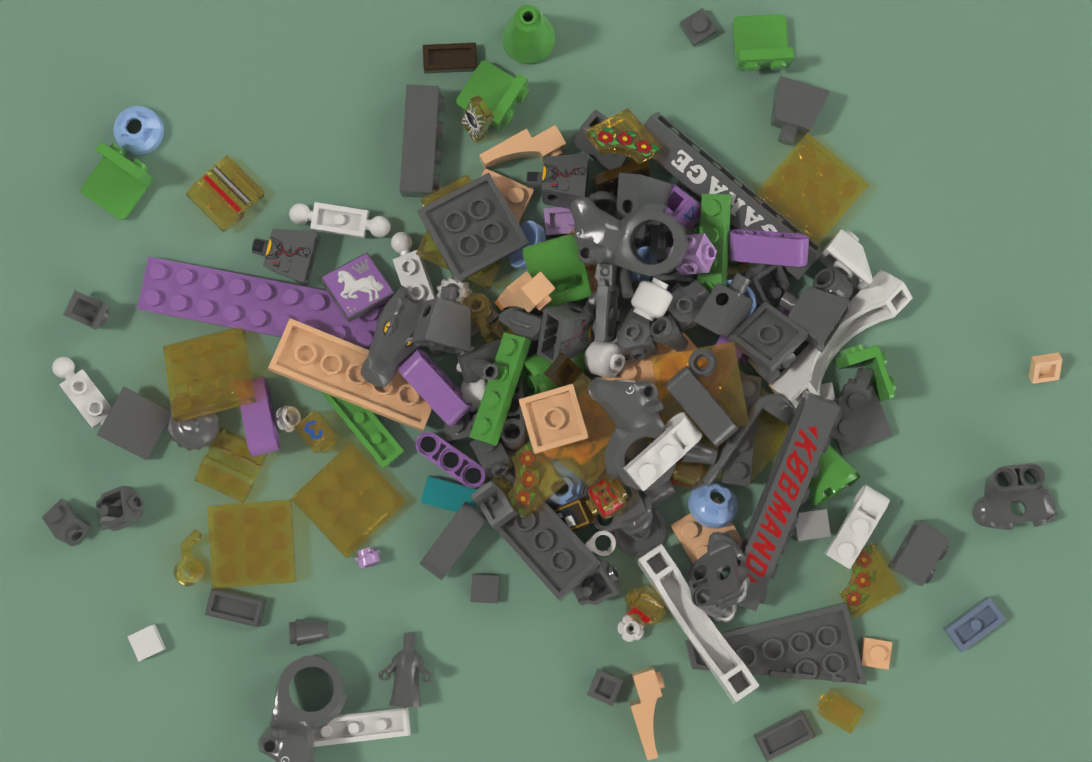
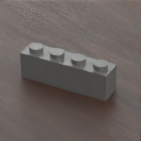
M406 85L400 193L402 197L434 198L435 191L440 190V175L436 174V164H441L442 148H438V138H443L444 124L439 121L440 111L444 112L445 95H441L439 86Z

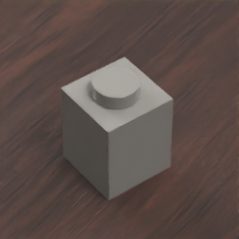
M827 509L797 512L799 514L797 525L794 529L790 528L788 533L789 536H793L795 541L831 537Z

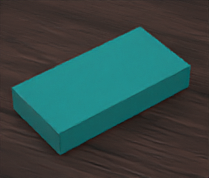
M428 476L420 503L458 512L466 501L476 508L477 504L472 500L471 495L477 489Z

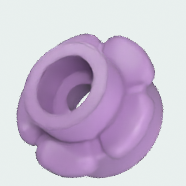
M368 547L358 551L359 557L354 559L355 562H358L360 569L381 562L378 555L380 551H374L373 547Z

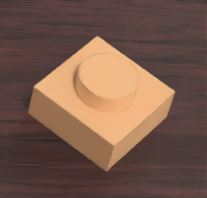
M1059 352L1032 356L1029 379L1032 384L1059 380L1063 361Z
M863 637L860 652L862 666L889 670L892 642Z

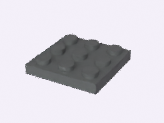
M490 173L417 210L421 221L457 283L529 245V241Z

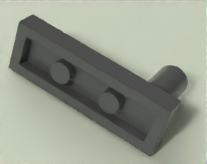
M502 338L457 356L465 382L471 383L481 378L493 380L497 377L498 368L494 365V361ZM531 341L527 356L537 353V341Z

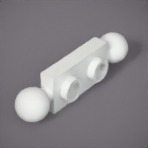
M315 202L313 211L302 203L293 205L289 211V217L293 223L303 225L311 221L310 229L313 231L364 239L366 230H369L375 237H384L390 231V222L387 218L376 216L369 220V211Z
M398 232L392 237L391 246L401 256L392 260L401 286L403 285L409 289L406 299L422 308L425 301L436 298L420 251H410L413 244L411 236L405 232Z
M57 358L52 364V371L57 377L66 379L59 384L92 429L99 425L102 426L112 408L83 369L75 374V365L70 358Z

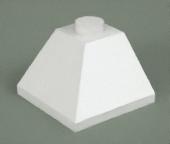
M841 229L824 247L817 260L827 268L835 267L840 269L852 281L853 289L858 292L870 285L873 278L863 246L858 243V237L848 230L844 231Z

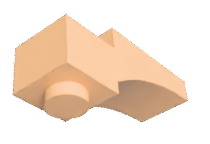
M556 125L534 137H531L528 130L525 129L479 156L481 163L486 169L520 158H540L544 162V159L548 156L564 155L563 151L566 150V142Z
M526 271L506 287L494 303L501 311L506 307L516 306L524 308L529 313L535 307L541 310L552 300L549 295L556 288L542 272H539L532 278Z
M652 666L631 672L639 699L629 702L647 760L658 758L654 740L653 719L657 698L662 697L660 689L665 687L661 672L655 673Z

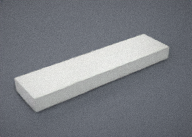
M408 707L339 714L326 725L314 730V747L411 735Z

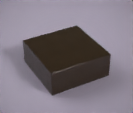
M561 352L544 372V375L559 388L572 384L582 370L568 356Z

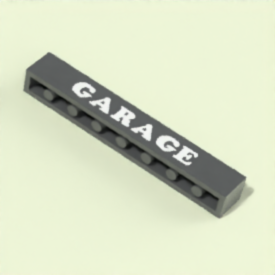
M656 112L651 115L638 132L639 134L635 136L639 141L646 140L649 144L660 148L655 152L650 151V156L657 161V166L663 172L674 175L682 188L687 191L691 190L699 196L698 200L700 203L702 202V194H730V225L732 224L737 229L804 234L661 113ZM809 238L807 265L799 267L781 265L784 273L789 277L794 276L799 280L824 249Z

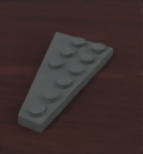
M845 602L720 632L753 675L760 674L867 685L847 603ZM685 640L691 668L710 671L690 640Z

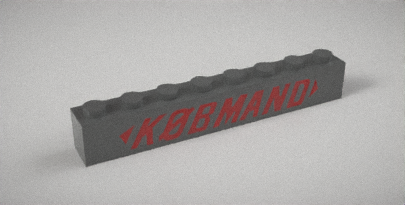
M805 390L803 391L740 546V549L746 556L744 561L737 559L740 580L749 577L751 583L747 588V598L737 603L739 606L756 611L759 603L763 604L767 597L768 589L766 586L769 579H773L777 573L778 564L776 562L779 555L784 554L787 549V536L790 528L794 529L799 519L797 512L800 504H804L808 498L809 488L807 487L810 480L815 478L819 472L820 463L818 461L822 452L825 453L828 450L831 437H829L831 429L836 427L840 421L841 411L839 410L841 407L833 400Z

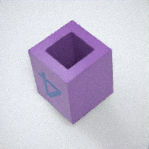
M673 184L666 206V213L676 217L683 226L692 229L701 217V203Z

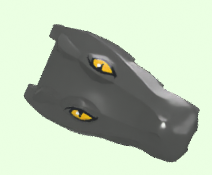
M403 285L386 303L380 313L369 354L360 371L362 377L367 382L377 387H386L393 379L398 368L417 349L423 347L422 345L411 343L422 308L404 298L407 296L409 289Z

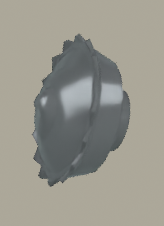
M198 397L195 399L187 398L184 402H178L176 407L170 410V417L167 419L169 425L167 431L171 434V440L176 442L178 447H185L188 451L193 449L200 450L205 446H209L211 441L216 439L217 432L220 429V417L216 414V408L212 407L208 401H202Z

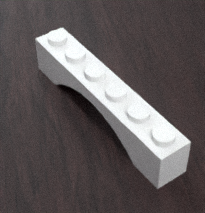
M881 269L873 277L870 285L863 288L850 300L848 314L824 351L821 353L811 344H808L796 356L798 359L787 369H784L769 385L772 391L787 398L791 402L794 411L797 409L804 390L819 395L825 371L839 350L866 328L881 321L894 318L913 299L905 283Z
M660 544L638 559V566L732 703L738 702L758 688L759 684L730 647L708 615L693 604L688 584L663 545Z

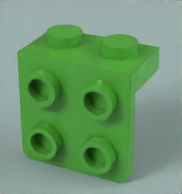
M785 15L737 16L733 19L735 70L747 72L769 68L771 70H782L790 66L794 59L793 47H788Z
M483 60L457 97L456 103L466 111L470 107V101L471 112L476 107L474 115H482L478 117L479 120L484 121L487 125L500 132L504 125L507 126L511 122L515 114L513 110L517 104L522 103L529 93L528 78L520 73L514 78L490 62Z
M101 141L95 150L103 158L82 185L80 191L84 196L119 220H125L155 178L146 172L149 167L134 158L131 162L124 157L127 152L112 143L109 147Z
M565 235L530 245L523 249V257L530 276L533 278L539 272H542L556 288L549 295L552 300L541 310L545 307L557 306L571 301H580L592 296L585 264L578 258V246L575 235Z
M863 344L840 351L842 356L834 359L837 369L863 361L865 368L873 371L870 382L874 386L879 401L895 398L896 384L891 375L888 376L885 367L887 365V357L882 349L879 350L878 345L864 349Z

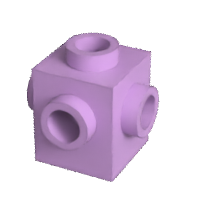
M705 233L686 235L688 251L682 264L676 268L680 275L709 273L717 253L715 247Z

